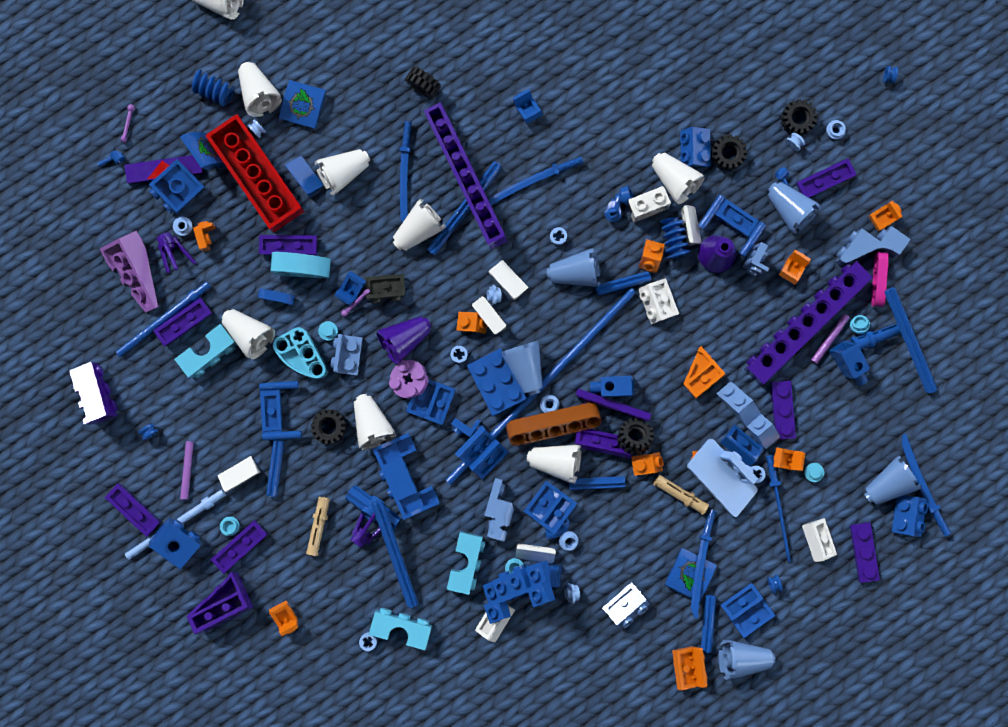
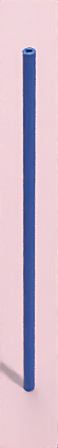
M630 288L542 379L540 392L636 294L634 289ZM539 393L527 395V400L518 404L490 434L496 439L504 431L507 423L514 420ZM462 462L445 480L451 485L468 466Z

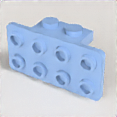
M708 439L687 465L688 469L731 516L737 517L758 491L754 485L758 478L753 474V469L742 462V457L738 453L724 451L713 439Z

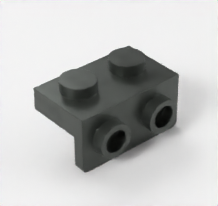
M404 274L365 277L366 289L371 291L366 295V299L371 300V303H382V299H390V302L402 301V297H406Z

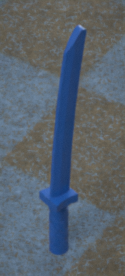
M409 121L404 122L403 144L399 149L401 152L400 218L402 223L408 216L409 153L411 154L409 143L412 122Z
M582 157L556 165V163L552 164L551 168L495 194L489 200L490 205L492 206L538 181L552 175L558 176L559 172L583 164Z
M903 434L901 445L911 471L917 479V485L920 484L922 487L920 491L923 498L927 499L929 508L927 512L932 513L944 537L951 534V531L938 510L940 506L936 505L914 457L907 435Z
M774 455L766 456L771 480L769 485L774 487L787 562H791L777 487L781 485V482L778 481L776 467H773Z
M712 509L708 511L703 534L699 536L701 542L691 599V611L694 618H698L704 564L708 544L712 540L710 534L714 516L716 515V511Z

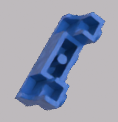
M409 433L372 448L381 467L379 474L383 482L387 481L389 497L391 500L395 499L403 520L440 504L433 486L418 492L403 456L417 451Z
M547 561L536 563L527 568H524V565L515 567L512 573L509 571L498 574L499 578L483 585L488 601L484 608L490 624L511 617L507 601L529 594L534 608L555 600L550 584V568Z

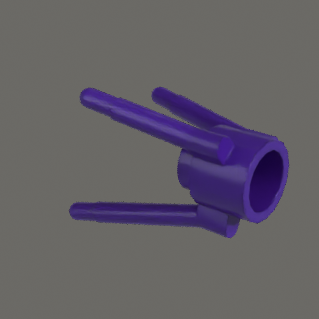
M170 232L163 233L156 238L159 243L158 248L161 252L166 273H169L170 270L165 252H167L174 269L178 270L171 252L175 249V244L193 264H196V261L181 245L177 237H172Z
M373 513L364 528L360 527L364 515L360 514L356 527L352 531L353 536L350 539L359 547L363 548L365 544L369 545L381 532L379 527L369 537L370 532L367 531L376 517L375 513Z

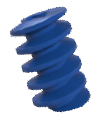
M199 69L192 81V92L195 94L199 93L201 97L206 96V99L213 100L214 103H219L221 106H226L235 93V86L233 85L228 89V82L222 86V79L215 83V76L208 79L209 74L207 72L201 76L202 70Z
M678 217L660 221V224L665 225L661 228L662 231L667 232L663 235V239L668 240L664 243V246L670 247L665 251L666 254L671 255L667 259L683 257L690 253V250H684V247L688 246L689 243L682 241L687 238V235H681L686 228L680 227V225L685 223V221L679 220Z

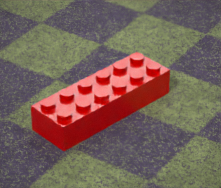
M238 114L205 135L267 227L273 233L305 212Z

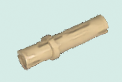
M660 474L653 483L654 486L683 502L684 506H690L702 515L709 507L708 503L697 498L693 492H687Z
M318 497L316 512L312 516L314 521L306 551L308 555L318 556L325 520L328 519L329 498Z

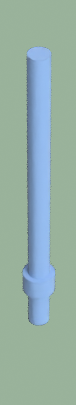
M221 489L212 496L205 497L201 500L200 504L177 520L184 524L203 510L210 509L214 506L215 502L226 496L225 492ZM154 535L125 553L126 558L130 560L148 548L149 541Z

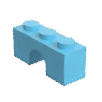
M219 324L205 335L210 342V350L207 354L200 356L195 349L188 348L174 359L188 378H199L205 373L204 370L208 366H215L220 362L219 358L224 354L229 355L236 349L234 347L237 345L222 324Z
M460 531L456 552L465 554L469 563L463 570L451 569L446 590L467 595L470 594V590H475L477 579H473L475 571L479 572L481 560L477 559L479 552L483 553L486 541H482L483 536Z
M386 608L375 611L369 635L388 640L391 630L395 627H401L408 633L407 646L422 650L426 649L432 628L428 620L422 618L413 620L410 619V615L404 613L395 615Z

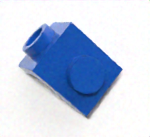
M529 89L513 97L516 110L526 124L543 115Z
M350 271L347 273L340 289L336 291L335 296L341 302L351 305L358 299L366 280Z
M455 418L451 423L454 426L452 430L461 436L465 433L471 437L481 427L479 425L481 421L477 419L473 427L470 428Z

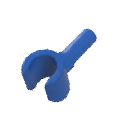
M112 151L108 158L98 162L97 165L101 167L113 160L116 164H119L125 160V157L121 152Z
M785 167L780 168L775 173V177L788 185L785 178L789 175V172Z

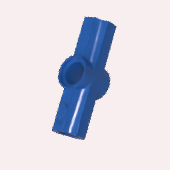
M356 485L350 489L345 497V500L361 510V513L367 519H370L374 513L372 502L381 500L376 496H370ZM384 503L394 531L402 518L387 508Z

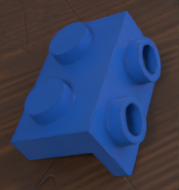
M690 127L681 130V162L689 167H711L710 129Z
M907 495L897 497L892 532L921 537L925 530L924 518L928 511L927 499Z

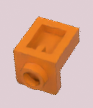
M203 221L198 223V226L193 227L199 249L202 252L210 251L209 245L212 242L210 235L205 232L215 230L216 227L212 222Z

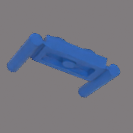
M720 194L698 225L700 229L704 230L712 217L716 215L715 217L745 237H749L739 253L744 258L766 228L764 223L758 221Z
M299 381L260 383L262 440L302 438V431L282 432L280 390L299 388Z

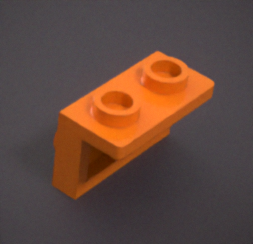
M691 646L672 650L677 690L707 687L703 649Z

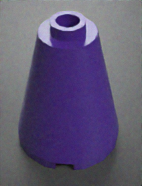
M713 235L706 238L700 244L698 259L706 270L713 273H721L728 270L734 264L736 249L733 242L727 237Z
M420 316L382 328L377 331L376 335L383 350L386 349L389 353L387 355L394 364H397L430 333L432 326L427 318L423 319Z

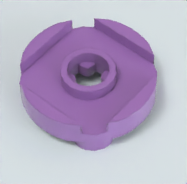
M402 360L392 370L389 386L400 397L412 399L419 396L428 385L426 369L416 361ZM411 374L413 381L406 384L405 379Z

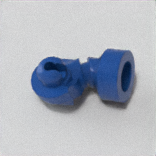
M629 185L622 187L620 192L615 195V199L612 198L604 214L610 222L620 220L623 215L621 204L628 206L629 199L634 198L633 191Z

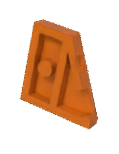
M701 346L683 385L697 399L725 376V372Z

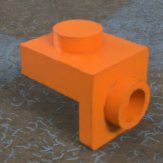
M893 201L868 215L877 231L882 230L903 216L901 208Z
M646 239L639 268L656 273L661 263L664 244Z
M794 250L787 258L779 275L795 285L811 259L803 253Z
M458 312L456 331L486 333L488 325L477 312Z
M776 448L773 467L803 471L805 452Z
M660 452L631 457L634 476L663 471L664 463Z
M287 601L269 609V614L279 627V634L281 636L291 634L298 628L297 616Z

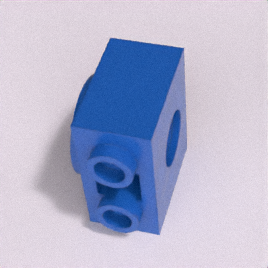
M170 517L149 541L151 549L178 569L185 565L201 544L200 537L194 531L188 532L184 529L182 522L177 519L173 520ZM170 542H177L179 544L176 548L168 546Z

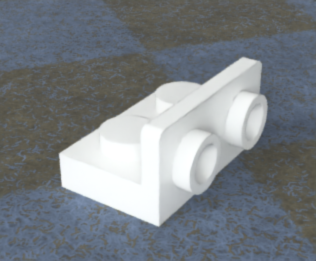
M663 186L628 201L634 223L669 209L671 204Z
M666 278L638 289L640 299L643 301L651 324L679 314Z

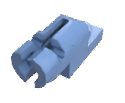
M495 478L484 515L492 518L489 520L487 537L505 541L507 531L500 527L510 525L514 509L512 502L498 499V495L502 496L505 485L502 484V479Z

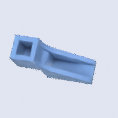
M892 226L886 230L882 229L877 236L878 239L863 229L857 232L853 231L847 239L849 241L847 246H843L838 251L836 263L844 265L872 251L887 252L892 257H896L901 254L911 239Z
M731 381L716 393L762 447L767 449L780 438L774 425L760 413L754 401Z

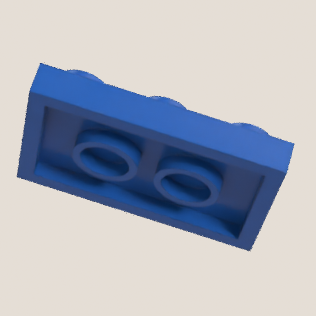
M501 348L467 365L493 417L527 400L503 358Z

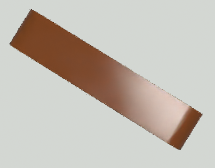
M591 402L512 420L507 423L506 430L510 444L518 446L596 428L602 423L597 404Z

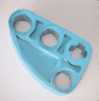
M272 252L271 272L279 276L329 278L331 259L298 253Z
M300 327L294 328L274 340L273 348L275 352L291 369L315 379L326 377L328 373L327 366L310 334L305 329ZM298 333L304 334L302 341L296 340ZM282 341L287 342V348L284 351L279 349V344ZM311 348L314 352L313 356L307 359L304 355L305 351ZM317 365H321L323 371L317 376L313 372L314 368Z

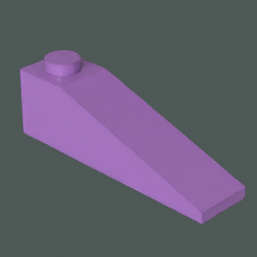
M137 231L100 248L108 266L112 271L116 270L121 276L120 281L123 285L127 284L130 287L131 295L141 308L148 312L158 307L146 248Z

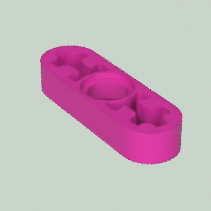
M876 252L874 257L871 305L873 307H883L885 304L886 295L884 292L887 286L888 272L887 252Z

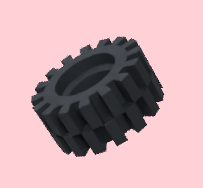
M415 66L412 67L405 78L406 83L411 88H414L415 91L429 99H433L441 88V84L437 79H434L428 72H424L423 69Z
M801 99L792 101L785 107L780 118L782 119L781 125L785 126L783 129L785 131L788 130L790 135L792 133H797L800 136H803L805 133L807 134L817 123L818 113H815L816 108H812L813 104L811 102L808 104L805 99L803 101ZM801 111L805 114L806 121L804 124L799 125L793 121L792 115L794 112Z
M729 134L728 136H722V138L716 141L711 151V158L714 159L713 163L717 164L719 169L724 168L723 171H727V169L733 171L743 164L748 150H746L747 145L746 143L743 144L744 140L742 138L738 139L739 136L735 135L733 137L732 134ZM732 146L736 150V157L731 160L726 159L722 154L724 147Z
M322 410L312 419L311 432L314 435L313 437L321 443H337L344 437L347 431L345 418L335 410ZM327 419H331L336 423V430L332 434H325L322 430V423Z
M630 418L627 422L626 420L623 422L617 435L618 444L620 443L619 447L621 449L625 448V453L631 451L630 455H633L636 452V456H638L641 452L644 454L646 450H649L654 439V432H652V427L648 428L650 425L648 422L644 424V420L641 419L639 422L638 418H634L633 421ZM630 432L638 433L642 436V440L634 441L628 434Z

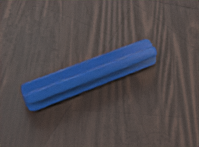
M647 271L602 283L600 286L595 287L598 295L650 282L651 275Z
M281 440L273 441L266 495L269 497H276L278 494L284 441Z
M624 476L577 478L574 484L569 483L570 490L624 488L626 486Z
M714 595L705 596L701 640L703 653L712 652L716 596Z

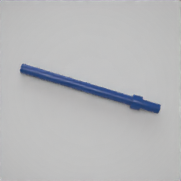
M206 281L197 289H192L188 292V296L116 351L117 355L122 357L153 333V330L171 319L191 302L198 300L200 295L211 288L210 284Z

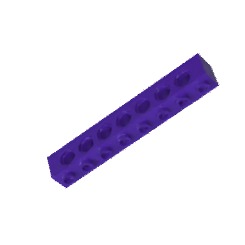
M441 102L424 110L488 246L492 250L508 242Z
M857 261L852 264L848 262L841 269L843 273L839 277L834 276L827 283L829 286L825 290H819L813 296L815 300L811 304L807 302L800 309L802 313L798 317L794 315L787 322L788 326L784 330H778L773 335L775 339L770 344L766 342L759 349L761 353L757 357L753 355L748 359L744 370L759 385L765 384L873 278ZM844 278H848L851 281L850 287L845 286ZM831 291L837 293V300L831 299ZM818 304L824 307L823 314L817 311L816 307ZM804 317L810 319L811 324L809 327L803 324ZM791 330L797 333L796 340H792L789 337ZM777 344L783 346L784 351L782 354L776 351ZM763 357L769 358V367H765L762 364Z

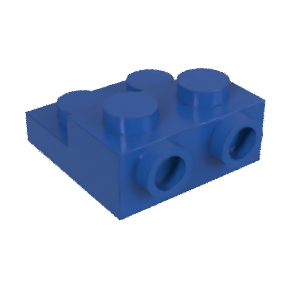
M178 159L149 184L151 188L150 194L156 200L161 198L165 203L163 207L170 214L174 212L176 215L204 189V186Z

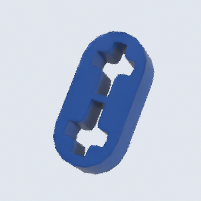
M259 289L258 294L259 299L286 305H293L295 299L294 295L267 289Z

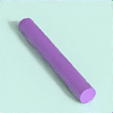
M843 314L811 359L813 363H819L850 319L848 315Z
M186 441L180 499H188L194 445V442Z

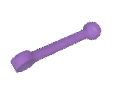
M132 104L127 107V120L123 135L121 136V142L123 143L127 141V132L132 112L135 110V106Z
M366 289L346 310H342L341 315L347 317L349 311L371 291Z

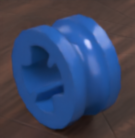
M886 67L883 76L884 83L888 81L891 84L895 83L898 67Z
M151 423L142 428L138 433L143 435L142 439L144 441L158 433V430L154 429V424Z
M777 574L773 578L767 577L773 594H776L778 590L780 592L783 591Z

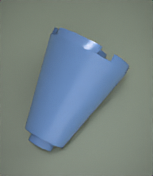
M775 182L768 189L769 199L793 234L797 233V228L801 231L816 216L814 211L816 209L820 211L821 209L819 203L782 182L778 184Z
M594 248L588 249L550 264V268H547L548 280L551 279L552 283L600 286V282H596V277H600L597 255L593 256L596 250Z
M538 340L502 351V356L524 393L528 392L529 396L539 393V389L542 388V375Z
M897 456L865 488L867 492L864 495L870 504L875 502L877 505L922 488L920 484L915 485L917 479L904 461L899 462L902 460L900 456Z
M723 640L720 644L723 645V649L719 650L718 662L720 672L725 673L726 676L723 678L726 680L769 670L775 664V655L770 649L732 640Z

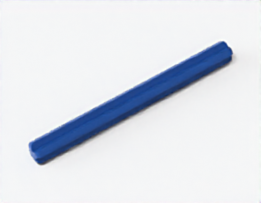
M496 161L491 164L479 180L484 191L502 168ZM466 198L445 224L446 228L439 232L427 248L428 252L432 255L437 254L469 212L470 206Z
M889 288L884 293L926 393L931 394L937 391L936 384L896 288Z
M376 500L372 502L376 519L406 604L409 608H413L418 605L413 586L382 500Z

